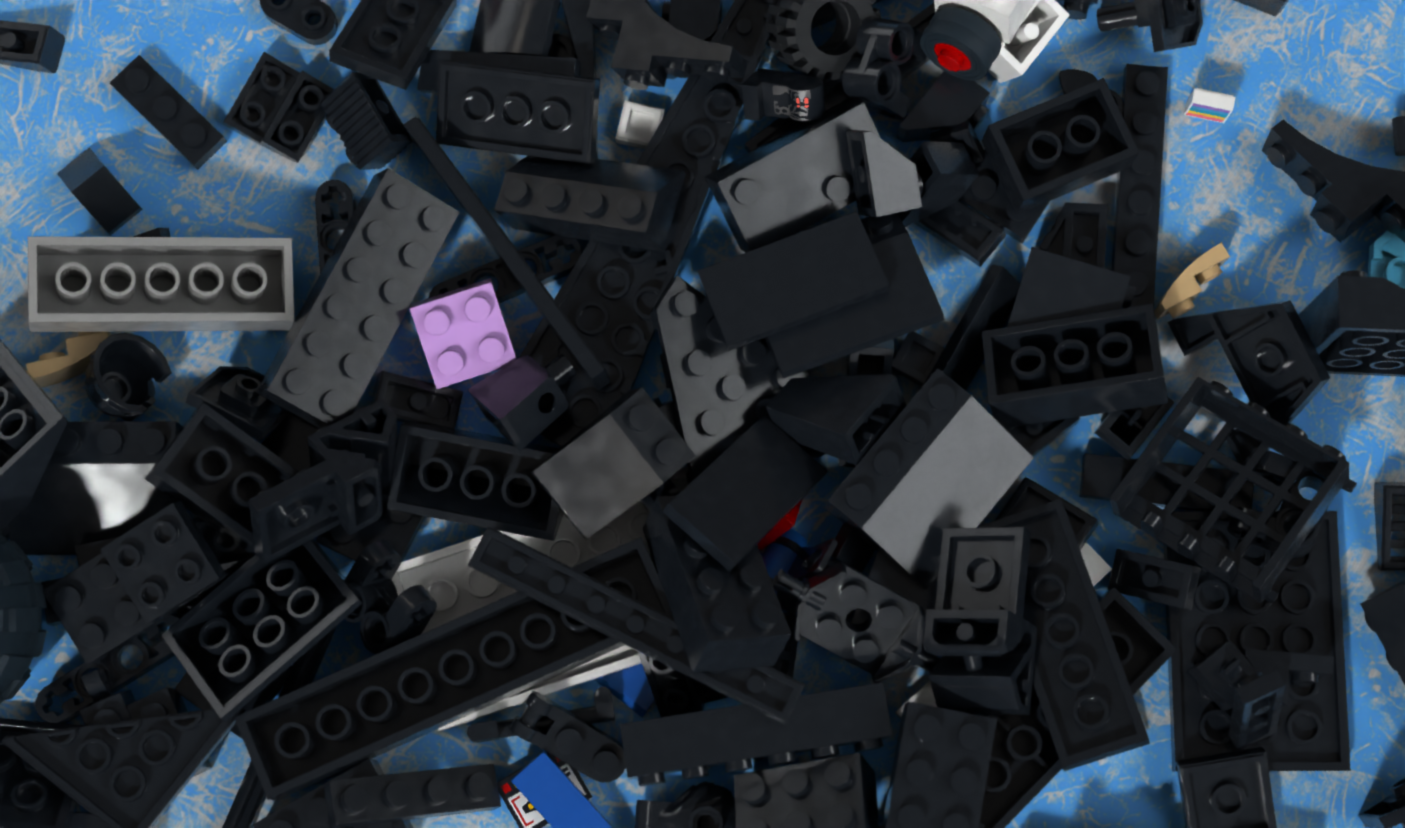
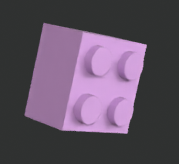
M491 278L410 305L409 309L436 389L501 369L517 360V355Z

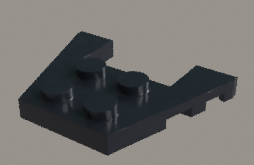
M1291 300L1180 317L1168 322L1184 356L1193 354L1212 342L1219 340L1249 401L1262 406L1268 411L1270 418L1283 425L1291 423L1330 379ZM1238 429L1233 430L1226 439L1237 462L1243 466L1246 465L1261 444L1258 440Z

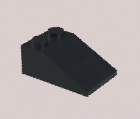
M643 387L624 394L531 473L581 536L587 540L661 486L696 455Z

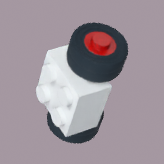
M934 0L935 14L921 36V48L930 61L948 74L964 80H980L988 73L992 63L999 55L1001 41L1010 44L1036 0Z

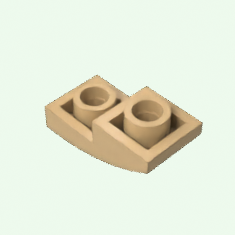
M1222 242L1198 257L1173 282L1154 310L1157 319L1169 313L1174 319L1195 307L1193 300L1202 291L1196 280L1199 281L1200 285H1203L1223 273L1220 267L1230 257Z
M78 332L77 337L66 339L68 355H65L63 352L42 354L39 356V361L26 363L27 372L41 388L74 378L86 372V366L90 364V355H94L99 343L112 334L110 332Z

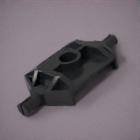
M843 562L836 563L810 579L805 577L803 581L789 575L782 569L778 571V576L774 577L773 587L794 597L796 601L794 620L795 640L799 642L801 636L862 668L871 673L873 683H880L908 669L911 665H917L931 672L940 660L939 657L929 654L924 650L925 613L923 607ZM854 609H864L870 613L869 618L860 624L849 622L846 616Z

